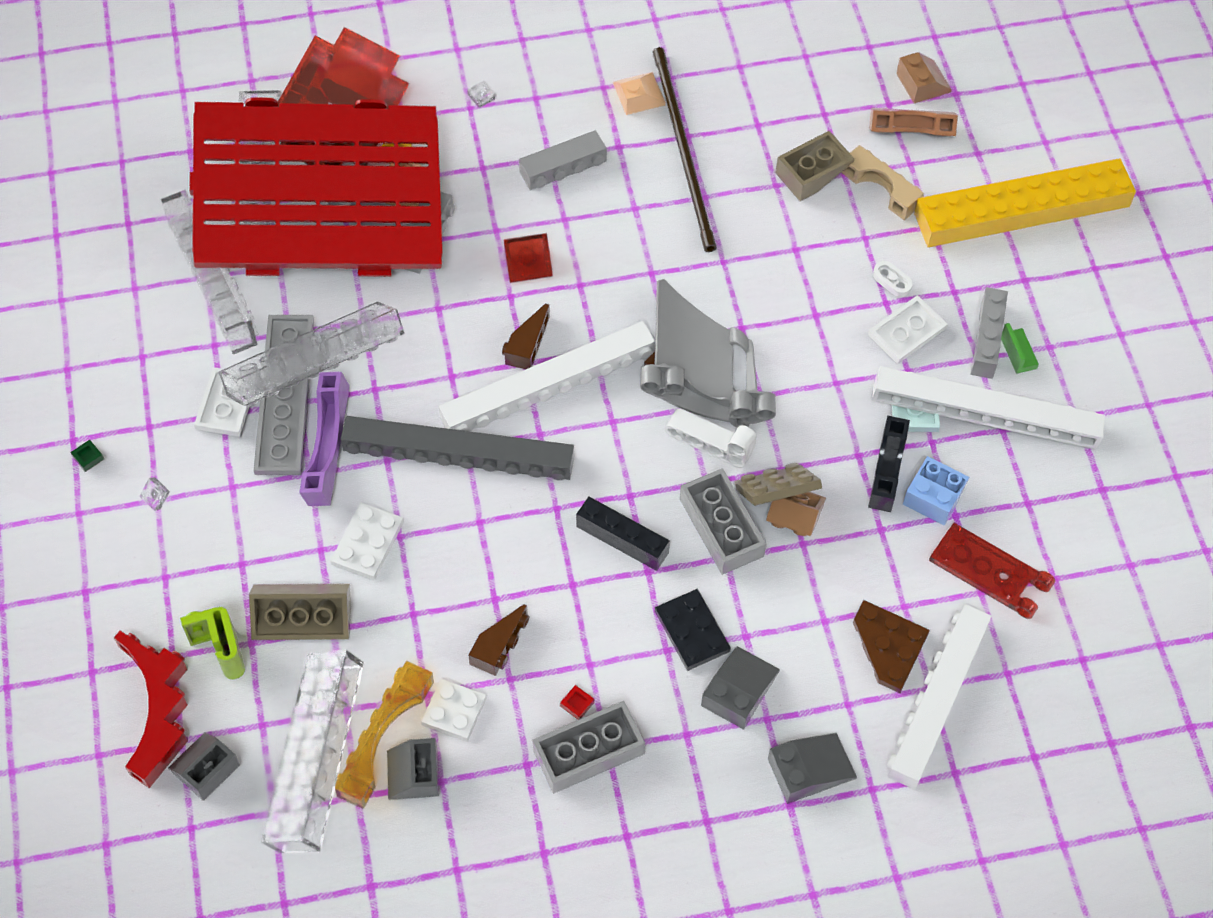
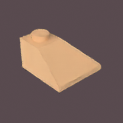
M653 72L613 82L626 115L665 106V100Z

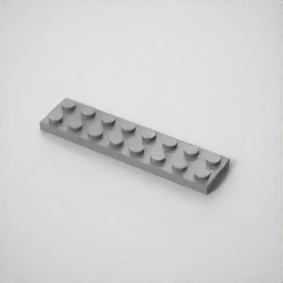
M268 315L253 470L255 475H301L314 325L313 315Z

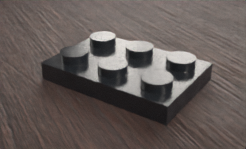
M698 588L655 607V613L687 671L731 651L730 645Z

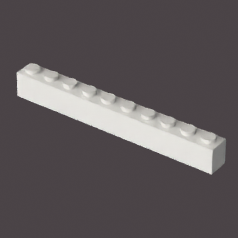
M643 321L439 405L440 418L447 429L471 431L478 427H485L492 421L504 419L511 413L525 410L537 402L547 401L554 395L566 393L571 388L580 384H587L599 376H606L616 369L628 367L635 361L647 359L655 351V340Z
M880 366L875 378L872 401L931 414H939L940 416L1091 449H1097L1103 439L1105 415L1094 411L1080 410L1071 406H1062L1048 401L1030 399L1025 396L1011 395L1003 391L997 392L979 386L974 387L960 382L916 374L915 372H905L892 367Z

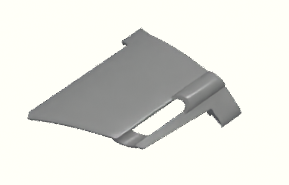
M665 279L658 280L656 293L655 365L641 366V390L688 412L715 420L730 422L735 427L740 425L749 427L750 424L773 419L776 416V397L773 393L762 392L757 389L752 340L748 339L741 330L734 327L727 329L706 316L682 297ZM733 344L740 346L746 352L745 390L736 391L733 386Z

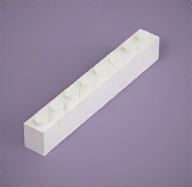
M964 604L961 612L956 610L951 622L955 627L952 632L947 630L942 642L946 647L944 651L938 650L933 662L937 667L934 672L929 670L924 682L928 687L925 692L920 691L915 702L919 707L916 713L911 711L905 724L909 726L907 734L901 733L896 746L900 747L898 754L892 753L886 766L890 768L888 778L916 790L992 615Z

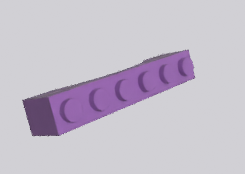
M320 372L316 391L318 413L316 440L310 462L302 473L299 491L308 506L331 505L350 387L342 372Z

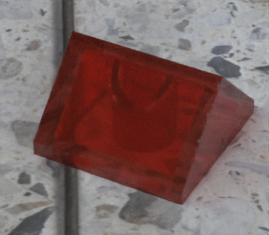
M547 233L503 239L504 258L510 283L553 276Z

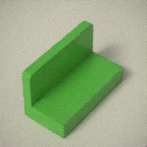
M1006 323L1002 331L1001 340L1016 374L1037 369L1039 363L1023 328L1013 330L1010 323Z

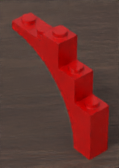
M119 630L113 638L118 647L131 657L142 671L148 692V716L145 730L136 751L125 765V768L131 777L147 788H150L188 742L184 734L185 729L174 722L188 706L184 698V692L175 686L185 674L187 668L184 663L185 658L177 651L173 650L170 652L163 648L159 653L150 645L145 647L140 644L141 641L132 633L127 635Z

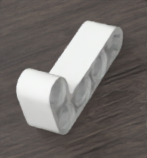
M676 409L665 426L666 433L671 437L738 468L745 466L755 449L757 436L751 428L740 425L734 433L683 409Z

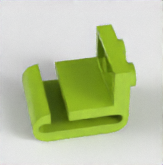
M215 607L201 612L193 611L186 616L180 617L190 646L212 640L216 651L215 655L224 676L228 679H238L244 674L245 667L237 635L228 611L225 608ZM223 631L226 633L230 649L229 656H226L221 636Z

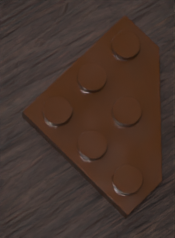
M863 600L853 620L855 630L859 633L865 654L875 672L874 675L877 683L901 693L930 630Z

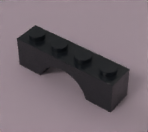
M887 415L868 508L886 512L892 511L910 420Z

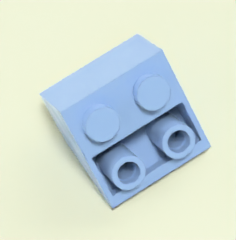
M927 456L906 492L903 505L945 526L960 499L969 476Z

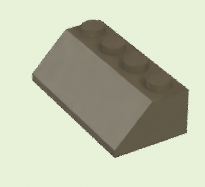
M253 584L249 593L251 640L349 639L351 612L350 584Z

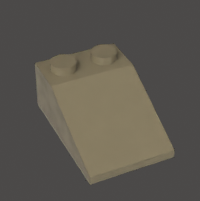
M829 130L778 156L775 173L795 197L802 201L819 192L851 165L855 159Z

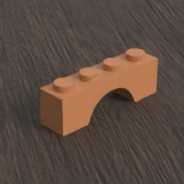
M871 108L869 129L873 132H920L933 135L956 136L958 115L955 112Z

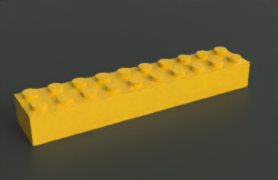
M1121 158L921 197L917 199L914 215L927 248L1127 208L1131 206L1136 190Z

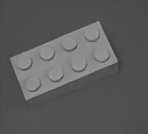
M723 468L681 485L680 501L722 575L764 557L766 543Z
M625 701L532 740L533 752L553 794L645 754V742Z

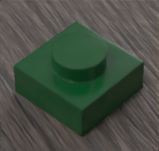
M90 439L70 452L84 472L104 460L102 453Z

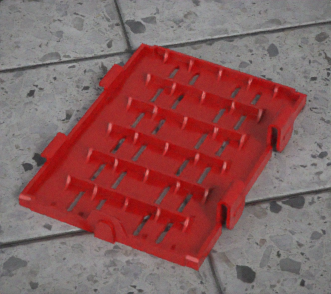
M261 97L246 99L245 106L244 102H195L193 112V172H190L189 179L190 196H193L192 252L195 268H245L246 276H280L279 268L358 269V276L391 277V269H441L443 250L436 106L389 105L387 109V103L383 100L361 99L356 101L355 104L279 103L278 107L276 99ZM205 141H234L235 143H234V144H205L204 142H205ZM241 141H250V142H275V144H274V145H257V144H239V142H241ZM313 142L315 145H280L279 143ZM319 143H354L355 145L325 146L319 145ZM385 143L394 144V146H360L359 144ZM398 144H427L428 146L400 147ZM205 161H234L235 163H234V164H205L204 162H205ZM240 161H265V162H275V164H274V165H267V164H240L239 162H240ZM314 162L315 165H281L279 163ZM321 162H340V163H355V165H354V166H344V165H320L319 163H321ZM393 163L394 166H361L359 164ZM400 163H415V164H428L429 166H427V167H420V166H399V164H400ZM234 201L235 204H205L204 202ZM240 201H266V202H275L276 204H274V205H256V204H239V202H240ZM280 202H315L316 204L281 205ZM354 202L356 205H321L320 203ZM360 203H395V206H362ZM400 203H429L430 206H401ZM205 221H233V222H235V224H233V225L204 224V222H205ZM239 222H275L276 224L241 225ZM280 222H315L316 225H281ZM321 222H354V223H356V225H355V226L321 225L320 223H321ZM361 223H396V226H362ZM429 223L430 226H401L400 224Z

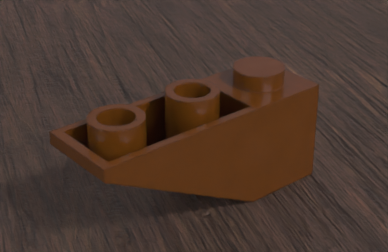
M523 604L479 634L468 654L469 665L494 676L497 675L499 669H504L508 661L507 654L510 648L514 649L517 645L520 629H525L530 616L527 612V605Z

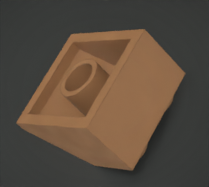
M920 52L899 58L896 74L914 104L951 93V87L933 59Z
M807 492L772 501L766 521L771 522V525L777 528L785 527L791 529L799 536H811L826 497Z

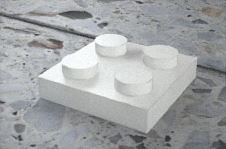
M440 679L421 723L425 727L468 742L487 699L486 695Z

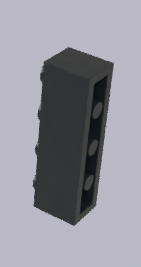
M589 496L576 513L577 528L656 571L669 554L670 540Z

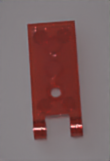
M955 522L929 558V561L1014 610L1026 619H1031L1038 610V605L1033 600L1027 597H1020L1028 584L1034 585L1042 592H1049L1056 582L1050 573L1034 569ZM1004 573L1008 576V579H1001L999 575Z

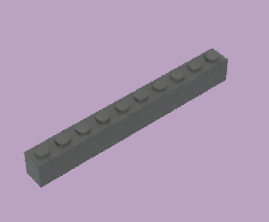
M346 416L341 436L343 451L351 454L363 453L373 457L387 456L396 460L410 459L420 463L434 462L443 466L457 465L466 469L480 468L489 472L495 470L504 471L512 475L519 473L536 478L543 476L555 480H570L574 461V445L352 416Z

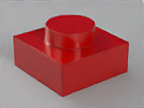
M574 685L560 702V707L579 720L595 703V699Z

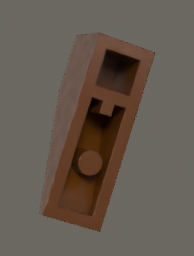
M545 303L510 335L508 342L504 343L502 355L505 356V365L521 369H528L533 366L550 318V304Z

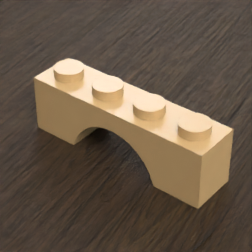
M861 145L850 152L855 160L841 172L855 184L874 182L883 186L890 195L888 209L904 221L915 212L917 199L924 196V193L917 186L912 185L901 174L895 172L885 162L879 160Z

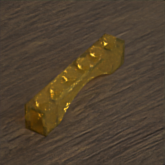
M408 661L405 662L402 668L399 667L397 669L392 687L385 690L382 697L383 703L379 709L373 711L370 718V726L360 734L357 749L349 754L344 772L339 773L334 781L333 786L335 787L337 797L362 809L365 808L376 788L373 776L374 758L383 734L401 714L423 703L434 683L431 671Z

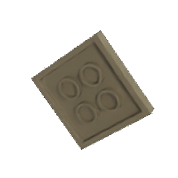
M798 463L787 464L784 469L780 470L767 469L763 471V474L756 476L754 474H747L741 476L740 480L734 481L736 490L754 506L822 489L821 479Z

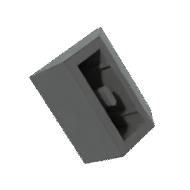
M204 732L168 769L204 801L240 764L236 755L218 738Z
M436 738L411 739L387 750L388 800L439 796Z

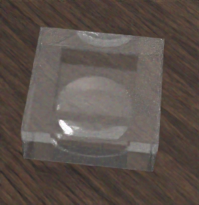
M485 80L467 89L468 96L479 108L496 99V93Z
M156 477L147 480L139 497L156 511L161 510L170 491Z

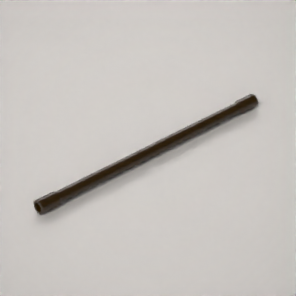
M657 47L652 53L658 68L699 224L703 248L705 252H713L717 249L706 213L671 81L665 50L662 47Z

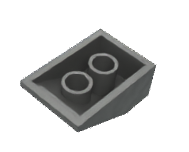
M737 646L704 691L701 706L744 730L780 669Z
M837 733L792 740L770 748L768 761L787 804L857 779Z

